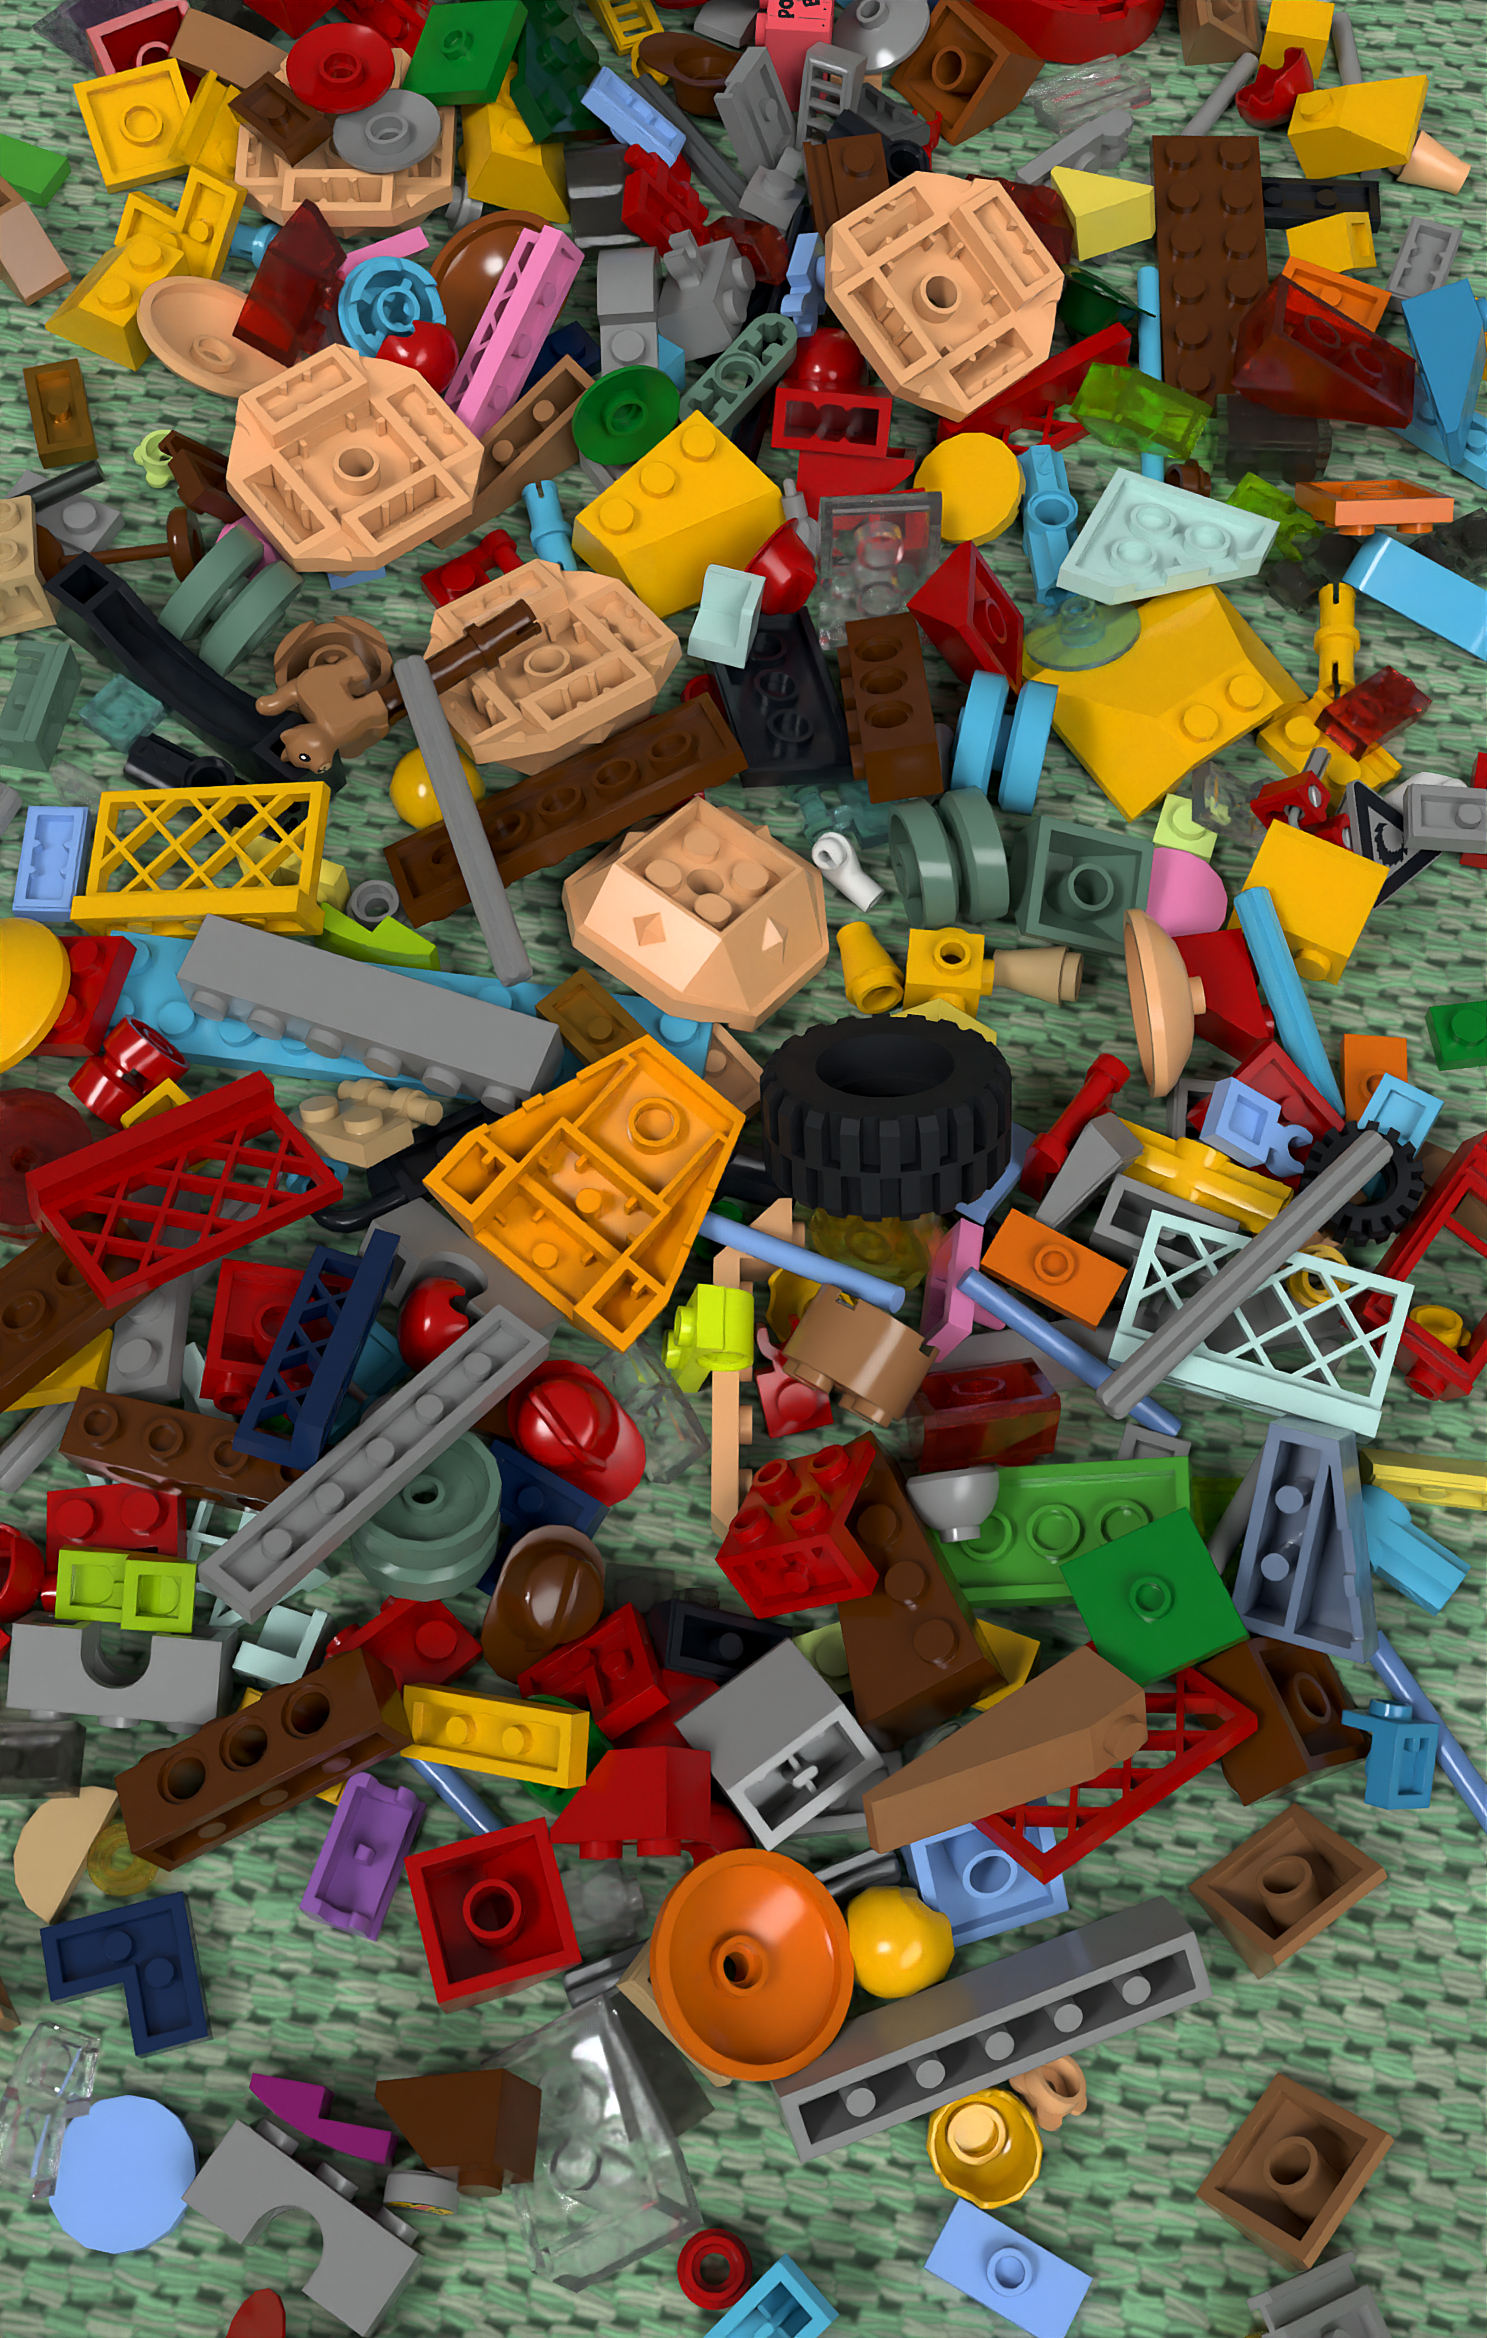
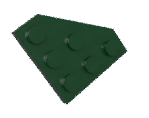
M521 0L529 12L511 58L518 64V74L510 80V96L536 144L614 138L610 127L581 103L591 82L602 68L598 63L600 58L595 45L588 37L583 35L573 16L574 10L571 1Z

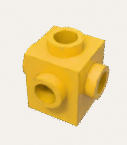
M953 927L942 928L937 931L910 928L902 1011L941 998L976 1019L980 996L991 997L994 980L995 960L983 959L985 935L970 934L965 930Z

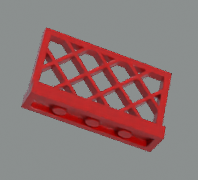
M261 1070L25 1173L30 1217L42 1233L51 1232L106 1310H110L343 1199V1185L274 1100V1085ZM270 1130H273L281 1140L278 1153L243 1147L246 1141ZM206 1159L226 1162L220 1179L187 1174L186 1171L187 1168ZM237 1164L272 1170L267 1187L231 1182ZM283 1172L311 1177L317 1187L302 1194L277 1190ZM149 1185L167 1188L161 1206L127 1200L129 1194ZM179 1191L214 1196L208 1215L173 1209ZM225 1199L260 1205L258 1214L245 1221L219 1217ZM90 1212L108 1215L101 1234L74 1230L68 1224V1222ZM120 1217L154 1223L148 1243L113 1237ZM167 1226L202 1232L198 1243L185 1249L160 1245ZM88 1250L94 1251L93 1256H91ZM107 1254L141 1260L138 1271L113 1283L110 1282L101 1268Z
M1093 1640L1085 1644L1099 1655ZM1187 1667L1166 1677L1176 1685V1693H1145L1146 1713L1176 1714V1730H1147L1148 1741L1141 1745L1138 1751H1176L1175 1759L1163 1768H1133L1132 1756L1123 1761V1768H1109L1095 1779L1069 1787V1806H1028L1027 1802L970 1823L1045 1886L1258 1730L1257 1714L1192 1667ZM1185 1714H1216L1226 1723L1216 1730H1185ZM1080 1788L1122 1789V1798L1109 1807H1079ZM1026 1827L1068 1828L1067 1837L1045 1853H1042L1025 1838Z

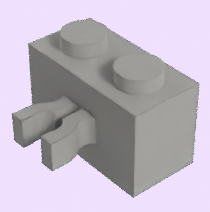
M690 229L672 234L668 242L673 251L665 253L663 257L668 273L658 302V329L664 338L684 350L685 362L723 352L740 335L742 324L746 321V309L751 291L755 288V274L750 260L746 256L741 257L732 237L698 247Z
M1117 1173L1086 1248L1130 1268L1124 1283L1113 1300V1303L1121 1305L1127 1288L1131 1284L1152 1210L1232 1233L1237 1232L1240 1222ZM1160 1230L1154 1253L1168 1277L1201 1260L1188 1237ZM1202 1241L1209 1255L1224 1248ZM1227 1257L1214 1263L1218 1271L1223 1268ZM1150 1266L1147 1274L1150 1276L1146 1288L1159 1282ZM1206 1268L1173 1286L1196 1294L1211 1277ZM1164 1290L1150 1297L1143 1315L1152 1319L1157 1317L1165 1297Z

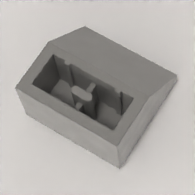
M788 1637L673 1722L691 1749L711 1751L712 1779L747 1825L753 1837L768 1852L885 1763L844 1703Z

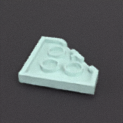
M1118 467L1062 563L1056 586L1088 599H1094L1108 605H1115L1256 575L1260 571L1275 541L1280 522Z

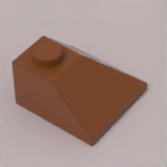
M939 0L930 15L929 28L923 41L899 65L889 83L915 109H918V112L927 121H934L935 111H940L943 116L940 134L952 146H957L1015 110L1045 65V62L1012 30L966 0Z

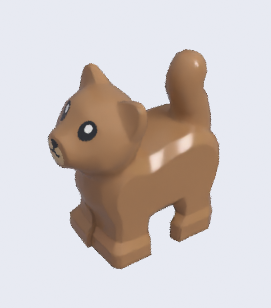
M357 654L348 656L336 664L310 667L304 670L297 678L279 687L273 694L261 696L256 700V710L265 716L282 714L289 707L297 704L301 713L309 722L308 724H300L287 729L280 734V738L285 744V749L281 754L282 762H292L296 767L310 769L312 772L320 774L332 767L333 755L338 748L349 747L360 738L368 735L381 738L388 734L387 707L377 690L366 694L362 681L369 679V676ZM365 695V696H363V697H361V698H358V699L353 697V696L358 697V696Z

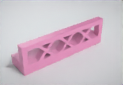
M544 225L541 233L527 228L523 229L443 398L444 402L478 440L515 405L585 257L563 231Z

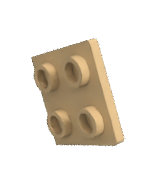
M30 495L0 499V637L56 624L42 588L47 582L38 567L35 504Z

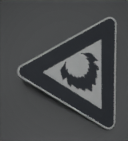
M1356 779L1348 782L1346 785L1353 852L1390 868L1372 911H1375L1438 859L1444 851L1404 848L1403 813L1362 781Z

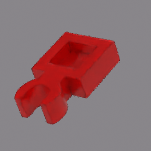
M796 1314L788 1315L791 1333L789 1338L780 1344H774L769 1341V1334L763 1322L754 1324V1341L762 1354L770 1359L771 1366L753 1370L766 1433L770 1439L834 1423L828 1394L818 1389L814 1391L781 1371L788 1360L781 1353L800 1322Z

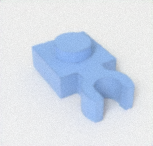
M819 232L798 234L786 274L791 290L790 294L785 295L782 300L781 314L786 317H793V323L797 328V338L813 336L817 329L818 315L825 314L827 302L824 300L825 246Z
M1229 1077L1215 1084L1199 1139L1248 1168L1265 1163L1266 1167L1274 1175L1287 1178L1301 1174L1304 1170V1165L1295 1161L1290 1156L1288 1146L1298 1148L1311 1144L1313 1136L1306 1128L1294 1124L1284 1127L1277 1123L1281 1105L1234 1077Z

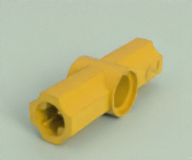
M1119 1118L1145 1147L1142 1150L1144 1153L1122 1173L1126 1177L1240 1222L1239 1229L1253 1235L1260 1233L1291 1203L1294 1190L1282 1182L1266 1178L1257 1172L1231 1163L1232 1159L1225 1154L1185 1137H1179L1176 1141Z

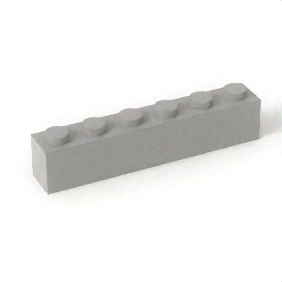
M208 913L176 976L190 1008L207 1019L220 1022L227 1017L246 1023L252 1031L268 1039L280 1040L282 1036L304 1042L310 1050L323 1057L338 1059L340 1055L357 1059L363 1061V1064L371 1071L385 1077L396 1078L400 1073L421 1080L428 1089L443 1096L455 1097L458 1093L474 1097L480 1099L483 1105L490 1110L502 1115H508L521 1108L522 1102L539 1093L542 1096L548 1093L565 1053L558 1024Z
M1161 1895L918 1992L913 1996L903 1998L843 2022L830 2046L814 2062L787 2077L769 2080L782 2122L802 2164L1213 1996V1992L1195 1931L1169 1901Z

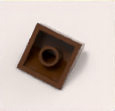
M1264 1636L1243 1641L1194 1669L1257 1714L1258 1730L1221 1757L1224 1777L1231 1788L1238 1793L1244 1807L1278 1798L1367 1759L1372 1744L1367 1731L1341 1724L1343 1709H1355L1327 1653ZM1195 1714L1199 1722L1207 1730H1216L1226 1723L1216 1714Z

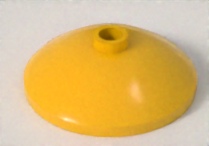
M8 917L0 919V1074L27 1057L45 1038L60 1015L70 985V961L63 943L46 926L29 918Z

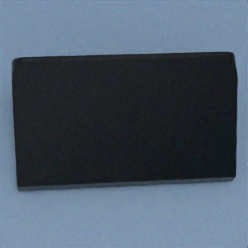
M670 1598L651 1606V1627L659 1669L725 1684L787 1637L792 1641L793 1627L761 1619L758 1620L757 1618L675 1598Z

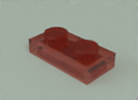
M723 215L706 227L714 242L729 237L733 238L741 257L746 256L750 260L756 281L778 285L787 278L789 262L786 255L789 253L788 245L782 234L773 225Z
M1387 665L1324 707L1314 725L1359 762L1418 721L1433 701L1421 692L1411 679L1400 674L1390 665Z

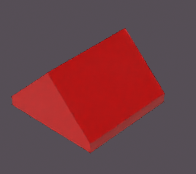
M159 0L86 29L85 34L97 77L167 60L183 17L189 8L187 0ZM178 65L191 103L202 78Z
M968 540L961 543L909 600L906 607L960 681L971 686L975 670L1006 675L1009 683L1007 704L1013 705L1018 702L1022 687L1024 617L973 541Z

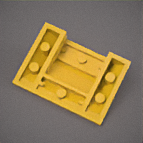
M1215 583L1156 596L1029 679L1059 685L1051 727L1129 824L1164 801L1167 793L1174 794L1188 773L1256 727L1262 731L1301 702L1305 704L1309 701L1306 694Z

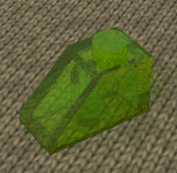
M1093 362L1070 408L1069 414L1105 446L1189 460L1213 409L1207 403L1135 368Z

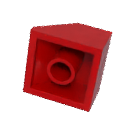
M545 1816L403 1858L437 2003L445 2014L518 1993L583 1963L553 1846L550 1844V1834Z

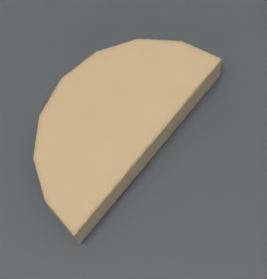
M94 1785L65 1790L43 1803L22 1828L13 1855L15 1884L27 1908L51 1926L57 1924L120 1806L118 1793L115 1790Z

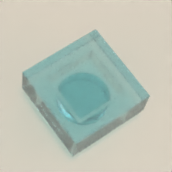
M120 673L78 711L85 727L124 755H128V750L140 735L147 736L166 718L161 702Z

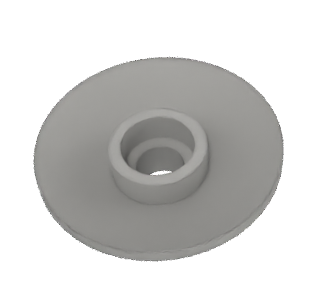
M853 0L843 10L834 26L832 45L868 56L864 75L877 74L894 68L905 61L923 41L930 24L927 0Z
M389 89L375 104L357 112L339 114L333 127V140L338 154L349 165L367 172L389 173L409 168L426 158L438 144L442 126L436 107L427 98L408 90Z

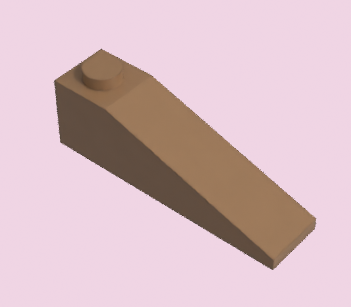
M568 354L479 439L480 443L484 446L485 462L473 512L468 517L430 538L441 551L522 499V490L525 486L535 482L538 489L541 487V481L553 479L580 461L579 448L572 435V418L579 400L595 381Z
M1084 1644L864 1793L862 1800L870 1847L880 1855L1095 1779L1117 1762L1132 1757L1141 1745L1148 1741L1144 1688Z

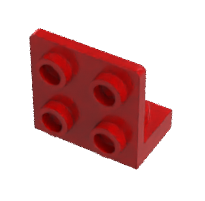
M869 1440L845 1446L839 1444L830 1445L817 1453L787 1461L782 1458L775 1459L762 1466L755 1473L752 1479V1486L738 1514L729 1525V1532L715 1561L758 1620L872 1595L880 1575L844 1525L876 1455V1450Z

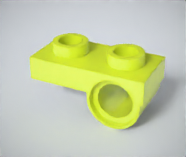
M697 1284L686 1306H678L674 1328L665 1330L661 1348L662 1368L671 1369V1392L697 1393L710 1371L733 1372L749 1368L753 1365L754 1297L752 1294L736 1288Z

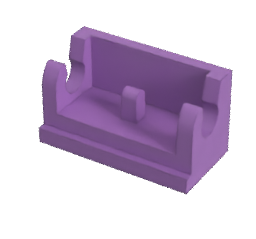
M361 1771L348 1779L299 1909L310 1920L376 1942L405 1866L403 1858L407 1857L410 1853L427 1804L419 1801L413 1791L403 1786H399L398 1790L389 1788L378 1783V1780L371 1774Z

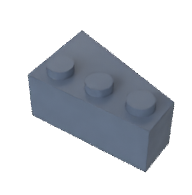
M1286 1414L1269 1423L1232 1601L1247 1631L1365 1664L1379 1649V1639L1355 1431Z

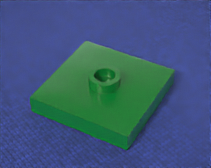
M490 0L432 5L401 89L424 96L434 106L495 103L529 11L521 0Z
M1186 1506L1059 1566L1099 1655L1142 1688L1250 1639L1247 1629Z

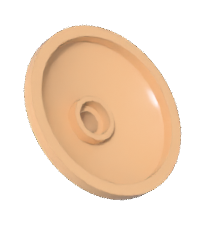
M172 276L152 283L142 294L137 308V323L150 350L172 373L207 393L227 399L239 400V396L301 362L298 343L284 322L261 302L234 287L201 277Z
M1140 908L1127 909L1124 911L1123 916L1125 965L1131 1013L1142 1072L1150 1097H1166L1176 1085L1191 1054L1194 1036V1015L1205 1014L1206 1012L1203 984L1200 976L1188 977L1185 962L1175 941L1151 915Z

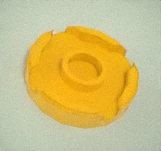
M961 433L942 441L924 458L915 475L913 489L925 487L927 492V513L934 516L937 540L959 545L972 540L977 547L996 539L1013 524L1020 511L1017 507L1021 501L1022 494L1023 496L1025 495L1026 480L1020 461L1002 440L985 433Z

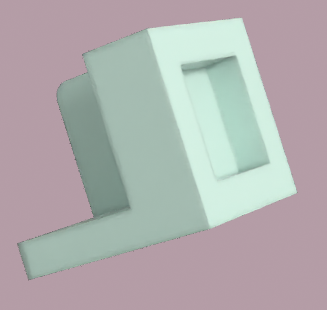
M710 564L705 573L700 609L689 636L687 655L744 669L757 632L766 577Z
M276 1605L272 1607L257 1644L254 1645L243 1641L232 1668L243 1683L266 1691L277 1685L293 1683L320 1668V1664L327 1655L326 1648L334 1638L338 1626L330 1612L316 1608L313 1615L309 1616Z

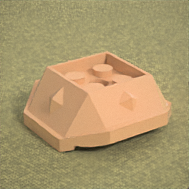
M391 48L395 60V76L389 89H401L412 58L402 48ZM287 56L280 64L281 70L274 76L290 88L286 74ZM455 105L435 106L440 116L442 130L439 142L434 150L419 163L409 168L389 173L367 172L346 163L335 148L333 135L295 166L291 167L240 124L234 182L248 189L244 202L245 206L269 218L275 224L280 225L286 233L297 236H308L309 234L340 236L344 239L351 236H395L420 226L434 209L453 201L457 129ZM318 111L325 116L333 131L334 123L339 114Z
M915 171L834 223L825 234L824 300L859 347L860 354L866 357L892 395L959 423L1034 372L1048 359L1055 326L1056 305L1060 300L1065 275L999 181L975 178L971 182L946 174ZM928 297L933 299L937 303L938 307L933 305L929 301Z
M334 343L239 396L235 418L236 427L226 473L228 493L295 572H326L345 578L357 571L378 570L403 554L413 551L415 547L472 514L485 462L484 446L417 370L384 359L359 356L358 350Z
M537 558L435 610L430 629L432 638L423 656L424 660L428 659L463 637V629L475 623L479 627L514 605L519 599H523L529 605L537 618L533 623L538 622L542 632L499 657L498 666L490 671L483 667L438 697L452 737L476 765L496 762L530 776H534L603 743L648 719L661 688L682 657L678 636L620 579L589 571H562L560 564Z
M698 795L661 817L638 821L564 881L561 898L564 911L567 914L572 946L669 1016L697 1022L728 1023V1027L731 1029L753 1033L825 966L829 955L822 870L773 838L768 825L756 826L728 806L715 808Z

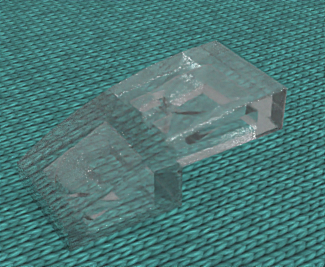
M1208 761L1192 770V821L1226 838L1261 848L1268 830L1252 812L1250 801L1258 798L1263 785L1275 782L1276 780L1267 776L1249 785L1214 762Z
M642 1336L633 1343L624 1355L611 1349L590 1368L602 1380L611 1394L635 1422L645 1443V1471L650 1482L669 1485L712 1448L697 1415L682 1389Z
M50 2021L38 2023L14 2067L0 2102V2188L31 2201L55 2195L66 2119L89 2115L100 2039Z

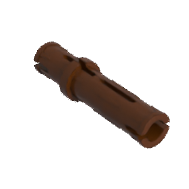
M519 599L514 605L479 627L475 623L463 629V637L425 660L438 696L483 667L490 671L499 665V657L542 632L540 624L538 622L533 623L537 618L523 599ZM395 679L377 690L388 710V725L392 727L396 722L408 715L397 680Z

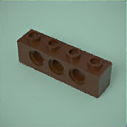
M911 612L845 622L848 645L838 646L837 654L855 782L867 780L871 804L944 793L938 742L916 619Z
M83 1386L80 1388L58 1450L60 1454L85 1474L255 1515L259 1514L305 1473L298 1469L232 1450L234 1435L240 1423ZM256 1428L255 1430L292 1442L293 1436L261 1428ZM326 1444L321 1458L335 1446Z
M361 1647L353 1651L337 1653L326 1659L321 1668L293 1683L281 1684L270 1688L263 1693L259 1701L230 1716H221L206 1722L198 1733L170 1748L157 1749L144 1755L138 1765L114 1777L131 1853L171 1872L415 1744L392 1669ZM329 1714L327 1721L319 1729L322 1720ZM266 1748L264 1755L258 1761L260 1754Z

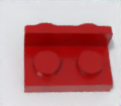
M390 1595L381 1605V1613L363 1627H360L358 1623H354L339 1632L326 1648L327 1655L324 1661L337 1653L353 1651L361 1647L392 1669L403 1703L404 1685L425 1682L449 1686L482 1659L483 1649L440 1599L422 1602L395 1598Z

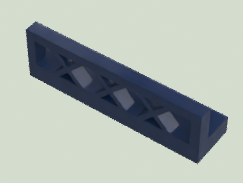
M375 1228L363 1258L317 1244L234 1435L232 1450L307 1472L320 1460L389 1287L401 1238L400 1235ZM323 1271L353 1279L350 1290L331 1296L320 1280ZM327 1317L334 1327L331 1336L312 1343L300 1325ZM292 1343H293V1345L295 1346V1349L290 1350V1348H291V1346H292ZM307 1364L314 1374L311 1385L291 1392L281 1377L280 1372ZM271 1393H273L275 1397L269 1399ZM284 1413L287 1414L295 1426L292 1442L255 1431L260 1421Z

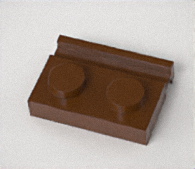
M881 133L827 139L826 144L811 145V141L803 142L801 156L814 233L819 232L825 246V234L834 223L890 188Z
M172 429L158 444L161 452L173 457L167 464L180 486L177 489V493L182 502L196 514L203 515L207 513L222 520L225 524L231 525L246 516L247 514L228 493L226 473L229 457Z

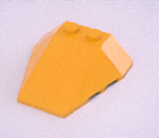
M646 1034L577 1072L576 1078L543 1096L539 1093L522 1102L521 1108L488 1126L484 1123L471 1130L422 1181L423 1185L474 1242L564 1315L563 1319L577 1330L624 1355L668 1305L747 1116L650 1035Z

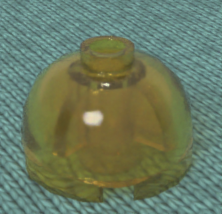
M817 1207L809 1225L814 1246L822 1256L840 1263L844 1261L875 1277L903 1287L905 1292L914 1289L920 1283L923 1276L930 1271L944 1234L942 1215L936 1216L934 1212L921 1214L919 1220L900 1221V1217L882 1218V1222L863 1221L860 1216L848 1215L845 1219L830 1216L824 1208Z

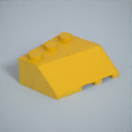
M697 409L575 517L571 548L596 573L620 579L663 621L701 604L705 573L710 564L739 571L745 570L746 566L768 538L781 525L787 522L781 502L783 495L779 487Z

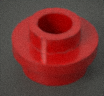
M716 2228L703 2230L692 2236L680 2252L677 2263L678 2281L684 2294L695 2305L708 2310L728 2308L737 2303L748 2290L752 2278L750 2253L742 2240L727 2230ZM710 2254L724 2256L730 2266L728 2278L720 2285L706 2283L700 2274V2265L703 2259Z

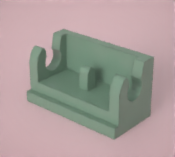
M23 640L17 643L14 653L22 657H33L40 661L19 658L15 667L17 673L0 716V765L48 773L83 676L71 644L59 642L58 645Z

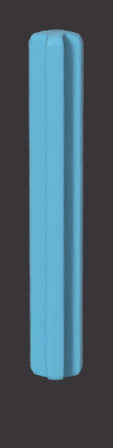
M1265 886L1245 890L1234 898L1233 903L1285 1052L1338 1115L1343 1118L1345 1117L1346 1109L1269 890Z

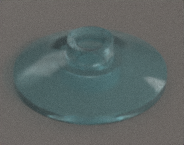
M1080 595L1063 599L1048 606L1031 620L1024 635L1026 651L1035 663L1051 670L1073 672L1097 668L1118 659L1133 647L1141 633L1140 615L1130 602L1108 605Z

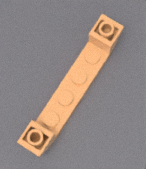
M779 1198L749 1225L751 1228L805 1249V1222L792 1221V1198ZM726 1246L713 1258V1285L736 1288L753 1295V1281H768L772 1273L780 1267ZM752 1366L733 1372L712 1371L711 1529L723 1542L729 1532V1525L732 1519L738 1514V1509L741 1508L752 1486V1469H739V1445H752V1405H739V1382H752Z

